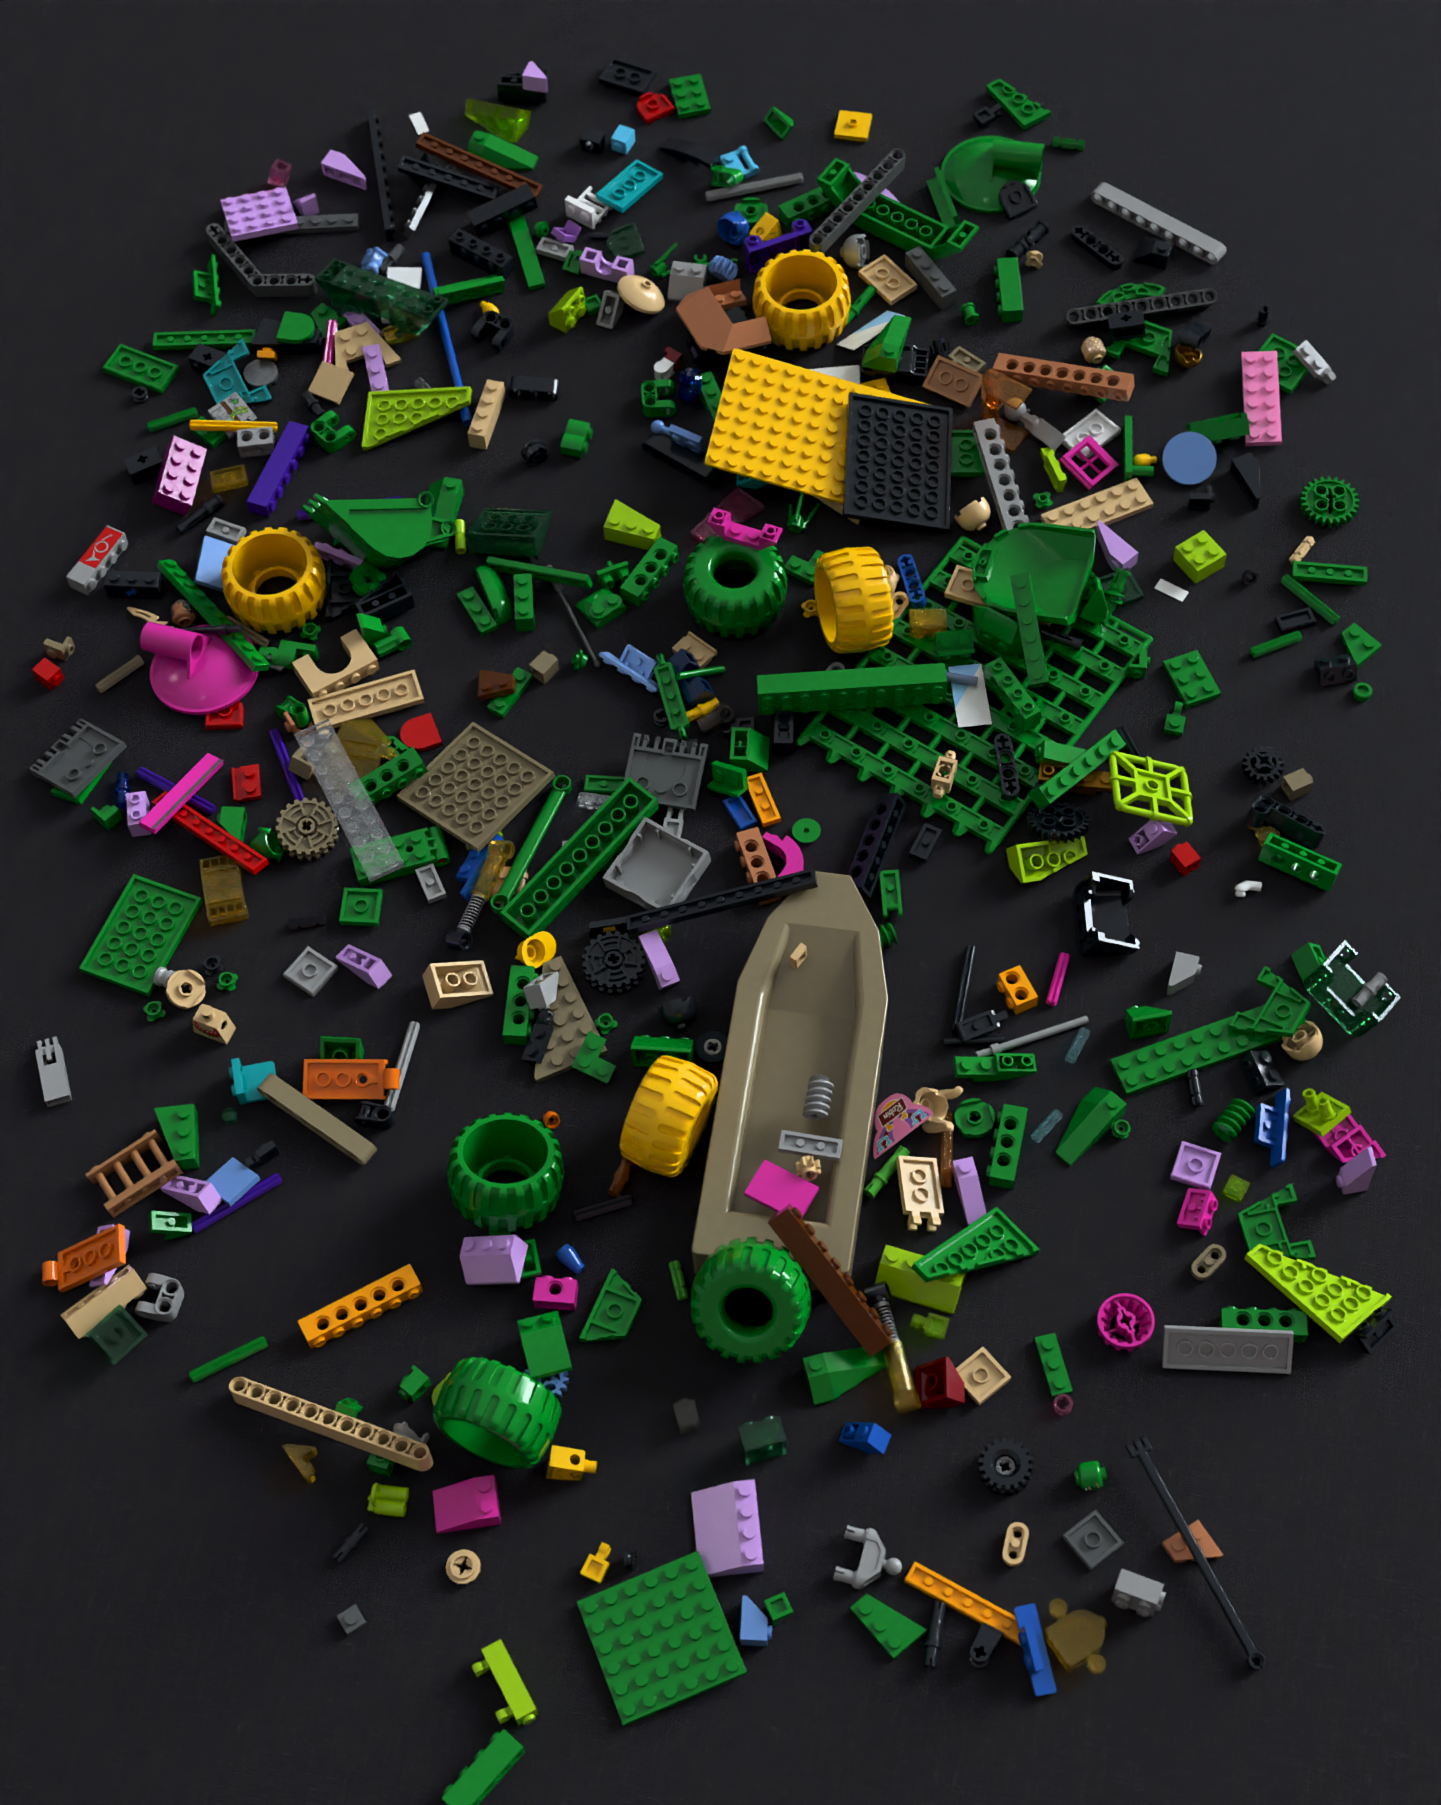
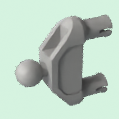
M847 1525L844 1539L861 1542L864 1545L858 1570L851 1571L836 1566L833 1580L852 1584L854 1589L859 1590L878 1579L882 1568L886 1569L890 1575H897L901 1572L902 1564L897 1558L885 1560L886 1550L875 1529L867 1528L863 1530Z

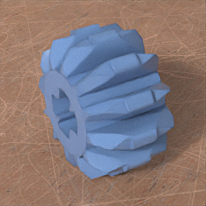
M716 255L709 264L710 274L724 282L732 281L737 275V265L723 256Z

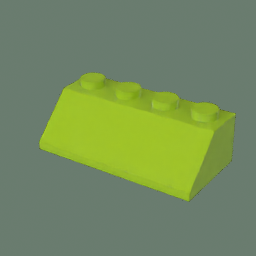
M886 1245L875 1284L885 1281L892 1297L953 1315L966 1272L925 1282L911 1268L913 1263L922 1258L923 1255Z

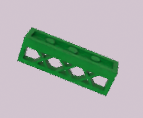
M938 166L934 168L937 177L926 182L942 224L949 227L961 224Z
M495 274L433 288V294L439 306L502 293L504 292L505 280L503 276Z

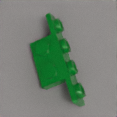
M211 255L207 264L208 273L196 270L192 272L193 299L210 303L211 316H215L217 310L221 308V300H219L220 287H218L219 275L217 274L218 262H216L215 255Z

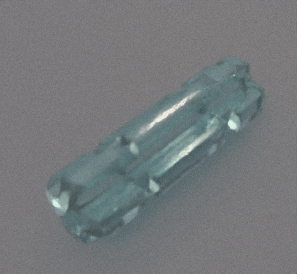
M1085 1027L1080 1028L1078 1035L1070 1046V1050L1066 1054V1061L1075 1063L1078 1058L1077 1056L1086 1043L1085 1041L1090 1035L1089 1029Z
M1054 1109L1050 1116H1047L1038 1126V1129L1032 1132V1140L1039 1143L1044 1138L1043 1136H1046L1056 1125L1055 1123L1061 1120L1063 1114L1059 1110Z

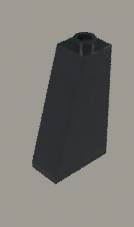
M263 318L251 343L254 355H257V350H262V348H272L277 355L318 354L320 348L324 346L325 339L322 336L321 330L315 329L313 337L302 341L301 344L277 342L276 336L281 321Z

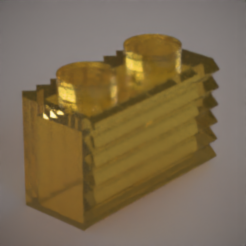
M945 608L909 610V637L920 639L925 636H933L935 638L934 632L947 631Z

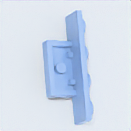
M631 645L626 646L620 659L609 652L599 653V656L603 658V662L616 666L617 670L622 674L630 675L634 682L644 684L648 691L652 693L660 692L658 683L651 679L654 674L653 668L658 665L657 661Z

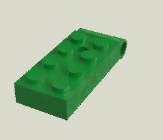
M439 826L429 829L423 828L350 848L360 888L416 873L415 869L433 863L434 867L445 866L450 863L442 828Z

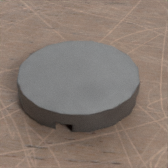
M267 359L254 360L244 370L245 382L253 389L263 385L269 388L274 382L276 383L279 376L277 366Z

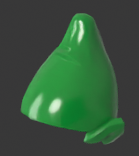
M258 828L260 833L253 838L249 847L267 859H276L277 862H280L283 849L281 850L277 836L270 828Z

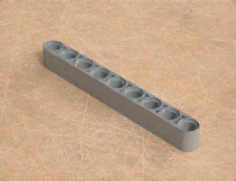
M1101 182L1090 195L1092 201L1097 205L1168 242L1176 243L1177 247L1212 265L1217 264L1227 252L1226 247L1221 242L1106 182Z

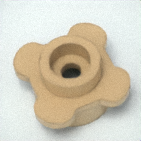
M1028 251L1025 264L1029 267L1041 268L1043 255L1039 251Z

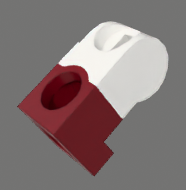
M669 346L664 350L665 357L654 365V377L656 380L669 379L683 365L681 353Z

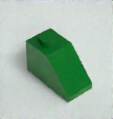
M362 613L356 614L362 638L369 648L373 647L374 642L388 635L386 625H382L380 618Z
M222 806L221 814L217 816V823L223 830L244 842L248 818L245 808Z

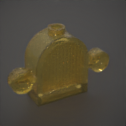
M1062 1599L1052 1600L1049 1605V1613L1052 1617L1057 1618L1058 1621L1044 1630V1638L1068 1673L1087 1661V1668L1090 1673L1094 1675L1101 1674L1105 1669L1106 1662L1102 1656L1096 1654L1102 1648L1105 1628L1108 1626L1102 1615L1097 1616L1087 1610H1076L1066 1615V1603Z

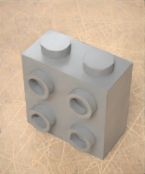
M1121 1568L1111 1601L1119 1608H1130L1136 1610V1613L1143 1617H1153L1155 1610L1160 1612L1166 1592L1162 1591L1164 1584Z

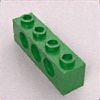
M818 187L779 205V218L787 229L791 230V225L794 221L798 219H804L807 222L812 221L836 209V207L823 189Z
M659 537L621 585V598L638 607L643 602H646L651 591L658 587L661 578L668 574L671 565L677 562L679 558L678 546Z
M1000 657L986 664L984 669L985 680L1022 730L1026 731L1040 724L1041 710L1003 659Z
M411 747L350 784L349 788L362 809L366 810L382 799L388 798L400 788L406 787L415 779L421 778L428 770L414 747Z
M1271 832L1264 842L1258 857L1259 861L1329 892L1342 866L1339 862Z
M511 965L502 1034L504 1044L526 1045L533 1027L530 1026V1023L535 1018V1009L530 1010L524 989H520V987L526 986L539 976V974H536L534 966ZM521 1003H524V1004H525V1005L522 1006V1007H519V1006H518V1005L521 1004ZM517 1021H523L521 1024H515Z
M1004 1104L1003 1111H998L997 1122L1000 1123L999 1129L995 1128L993 1140L996 1141V1146H991L989 1158L993 1159L992 1165L987 1166L986 1177H989V1185L1013 1189L1028 1108ZM1012 1126L1014 1127V1129L1008 1130L1005 1127ZM1009 1144L1011 1147L1004 1148L1002 1145ZM1005 1162L1007 1166H1000L998 1163Z
M1228 1306L1222 1308L1219 1315L1220 1328L1293 1331V1342L1305 1343L1308 1336L1307 1314L1296 1308L1285 1311L1278 1308L1258 1310L1256 1307L1237 1309V1307ZM1243 1320L1247 1325H1239L1237 1321ZM1265 1321L1268 1326H1261L1258 1322ZM1279 1322H1287L1289 1327H1283Z

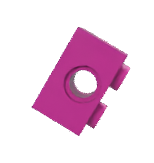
M548 1275L536 1277L533 1294L534 1308L576 1311L579 1289L577 1280L570 1277L556 1279ZM553 1290H561L557 1295L551 1294Z

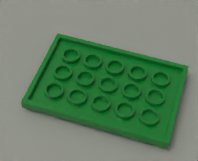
M133 874L80 965V972L149 997L156 986L153 982L156 970L159 967L166 968L202 904V899Z

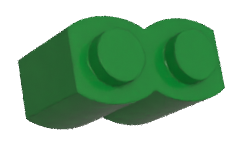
M569 419L560 445L561 454L582 458L583 454L587 453V442L593 435L590 423Z

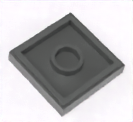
M1096 1509L1062 1535L1063 1540L1089 1571L1093 1570L1124 1545V1542Z

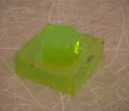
M1231 1174L1222 1194L1241 1203L1250 1183Z

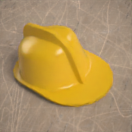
M538 932L518 945L515 959L520 960L524 965L538 968L544 962L554 957L556 941L549 932Z

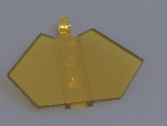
M371 718L343 722L338 734L334 735L328 748L329 754L322 769L338 796L350 790V784L380 766L381 757L391 760L398 756L397 753H394V748L387 747L392 744L391 740Z

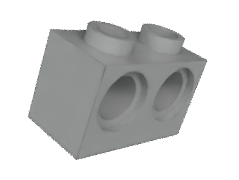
M272 426L237 430V446L240 457L272 454L275 449V436Z

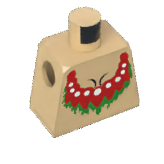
M205 1004L200 1005L192 1020L195 1033L226 1045L236 1029L227 1013Z

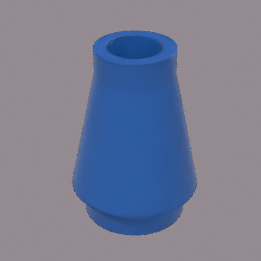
M569 1244L564 1245L556 1253L558 1261L576 1275L586 1267L574 1247H570Z

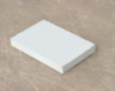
M1095 409L1063 433L1066 438L1061 444L1070 451L1090 435L1103 447L1121 433V428L1099 410ZM1087 446L1081 450L1087 458L1094 454ZM1077 453L1076 456H1077L1080 460L1084 461V460L1080 457V455Z

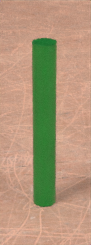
M722 665L677 673V679L683 680L697 676L724 673L725 667Z

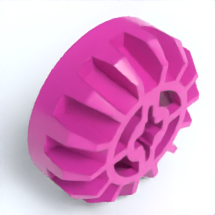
M1120 1293L1104 1301L1099 1309L1096 1325L1098 1326L1099 1336L1103 1337L1107 1346L1112 1345L1117 1351L1128 1349V1352H1132L1135 1348L1144 1347V1344L1150 1340L1155 1326V1318L1151 1307L1145 1300L1134 1294ZM1116 1317L1115 1328L1110 1330V1322ZM1139 1324V1332L1135 1336L1134 1326ZM1117 1332L1119 1335L1125 1336L1126 1340L1118 1339L1112 1333Z

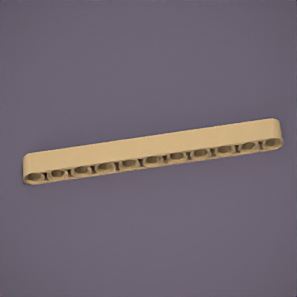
M236 1377L229 1383L230 1392L235 1402L418 1471H427L433 1465L430 1450L424 1443L244 1377Z

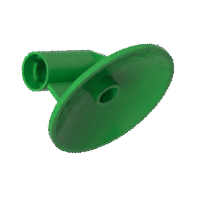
M979 136L961 142L946 155L941 166V174L951 199L971 211L993 214L1004 212L999 202V192L1008 181L1017 180L1024 184L1026 183L1033 195H1035L1041 181L1044 144L1015 141L1001 136Z

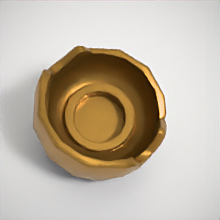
M1177 345L1175 359L1181 367L1193 368L1200 364L1202 353L1199 349L1195 351L1182 345Z

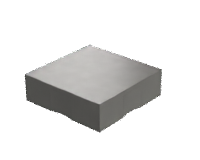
M644 817L630 837L625 849L616 857L603 876V880L607 888L639 906L651 910L685 901L710 864L711 858L707 850L687 839L675 836L665 827Z

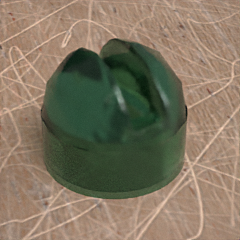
M227 1107L222 1111V1119L226 1124L231 1125L237 1122L239 1116L236 1109Z

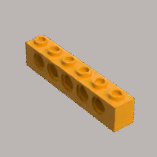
M408 1264L298 1320V1324L310 1348H318L333 1337L338 1338L345 1331L351 1328H358L365 1321L381 1316L384 1311L395 1309L402 1302L418 1297L423 1292V1289L412 1266ZM398 1286L404 1287L401 1291H394ZM378 1296H385L383 1300L376 1301ZM361 1305L366 1306L364 1310H357V1308ZM341 1315H347L346 1319L338 1320ZM328 1324L326 1329H319L322 1325Z

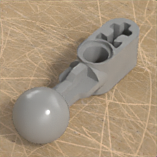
M1011 399L1005 404L1004 414L1007 419L1023 422L1025 428L1034 437L1054 451L1066 438L1044 419L1027 413L1026 405L1020 399Z

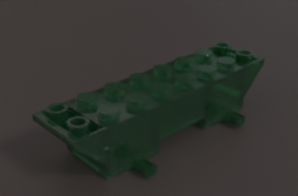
M332 259L315 277V281L331 298L332 305L340 307L336 312L338 317H343L346 312H354L361 315L366 311L388 319L389 325L398 329L394 333L396 338H401L404 333H412L419 336L450 303L449 299L336 259Z

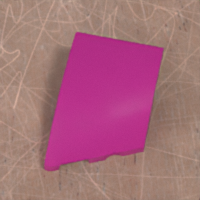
M1351 1114L1323 1137L1312 1132L1320 1143L1341 1163L1349 1162L1367 1147H1372L1375 1159L1386 1156L1376 1140L1372 1141L1362 1125H1358Z

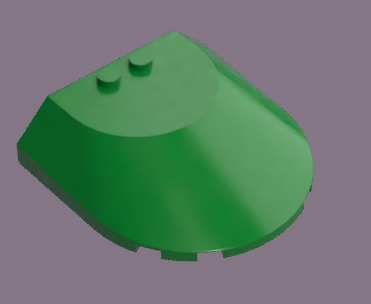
M1047 523L1018 524V528L1011 530L1005 528L993 535V540L988 544H983L973 562L972 579L977 594L985 604L999 613L1017 617L1010 575L1029 572L1037 620L1067 626L1075 622L1094 563L1096 532L1094 529Z

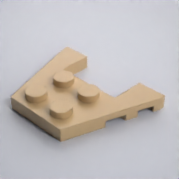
M368 322L334 332L335 362L338 367L349 371L348 363L365 358L363 347L380 344L386 368L401 363L400 357Z

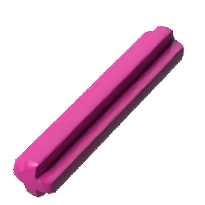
M334 319L329 320L327 324L323 361L333 364L334 332H337L338 322Z
M1061 952L1059 954L1046 1003L1048 1005H1057L1070 957L1067 953Z

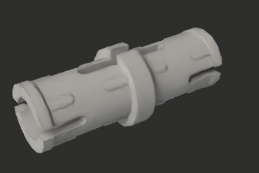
M1377 972L1368 983H1364L1359 993L1351 999L1356 1007L1362 1008L1371 997L1377 994L1379 988L1388 981L1386 976Z

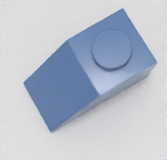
M742 1595L741 1645L767 1646V1639L772 1640V1626H768V1618L749 1597Z

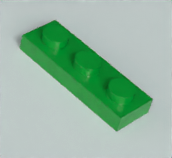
M473 586L457 593L458 600L481 636L498 629L497 623Z
M517 667L512 673L516 679L515 693L493 698L487 706V710L504 718L534 679L533 674Z
M1051 1333L1035 1337V1345L1051 1398L1072 1394L1073 1390L1056 1334Z

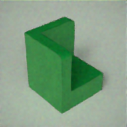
M105 805L99 811L95 807L90 808L93 817L108 831L123 819L115 805L112 807Z
M785 1592L764 1600V1608L773 1627L777 1626V1621L793 1615V1610Z

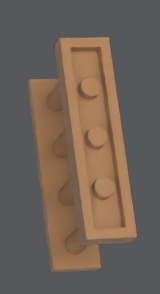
M155 1129L145 1133L142 1138L100 1165L94 1166L85 1174L93 1185L97 1182L100 1184L109 1199L104 1206L113 1218L183 1173L174 1159L167 1161L157 1145L162 1139ZM148 1149H151L161 1165L159 1169L152 1173L140 1156V1154ZM131 1160L135 1162L143 1175V1179L135 1184L132 1183L123 1168V1165ZM114 1171H116L126 1187V1190L119 1195H115L105 1178Z

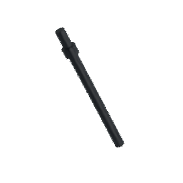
M230 624L179 628L200 634L220 633L221 635H230L231 633H241L243 631L241 625L230 626Z

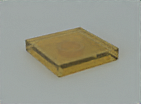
M243 464L210 472L213 493L249 486Z

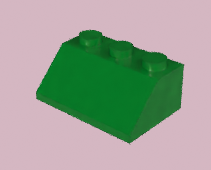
M648 1035L634 1036L631 1045L633 1066L651 1067L663 1055L694 1062V1040L686 1037L673 1039L667 1036H661L660 1038Z

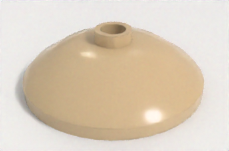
M627 275L619 280L617 284L618 293L629 306L646 314H657L662 311L665 306V299L661 290L652 281L638 275Z

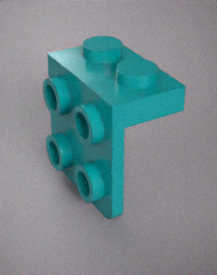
M239 1058L231 1059L232 1067H229L230 1078L234 1079V1084L231 1085L233 1097L237 1096L240 1105L266 1100L258 1092L257 1087L269 1073L276 1075L274 1062L267 1061L242 1066Z

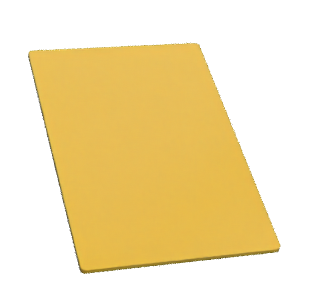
M735 348L731 354L704 463L710 467L843 504L849 392L915 403H926Z

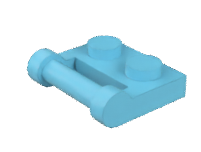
M740 146L735 151L721 155V160L719 161L724 167L742 171L743 179L755 176L760 171L759 167L750 158L746 146ZM740 157H743L749 169L745 170L739 160Z

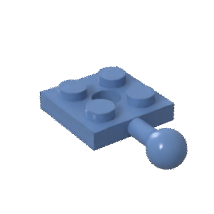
M661 420L652 422L651 430L653 433H664L671 436L677 444L690 449V451L697 455L706 456L708 448L701 436L673 424L668 428Z

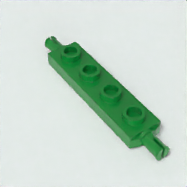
M657 654L658 665L653 669L670 728L673 733L678 732L681 741L686 740L685 729L690 727L673 665L671 662H665L663 654Z

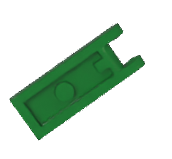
M899 870L881 871L879 879L883 919L888 917L887 912L898 911V916L901 918L903 917Z

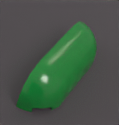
M485 565L476 567L475 572L494 619L497 625L500 626L508 622L513 615L511 600L501 576L494 568Z

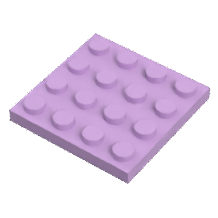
M278 187L273 190L243 194L242 196L228 197L220 200L233 242L299 229L286 187Z

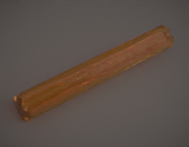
M947 1112L944 1120L953 1123V1114ZM953 1131L941 1132L940 1186L942 1188H950L952 1184Z

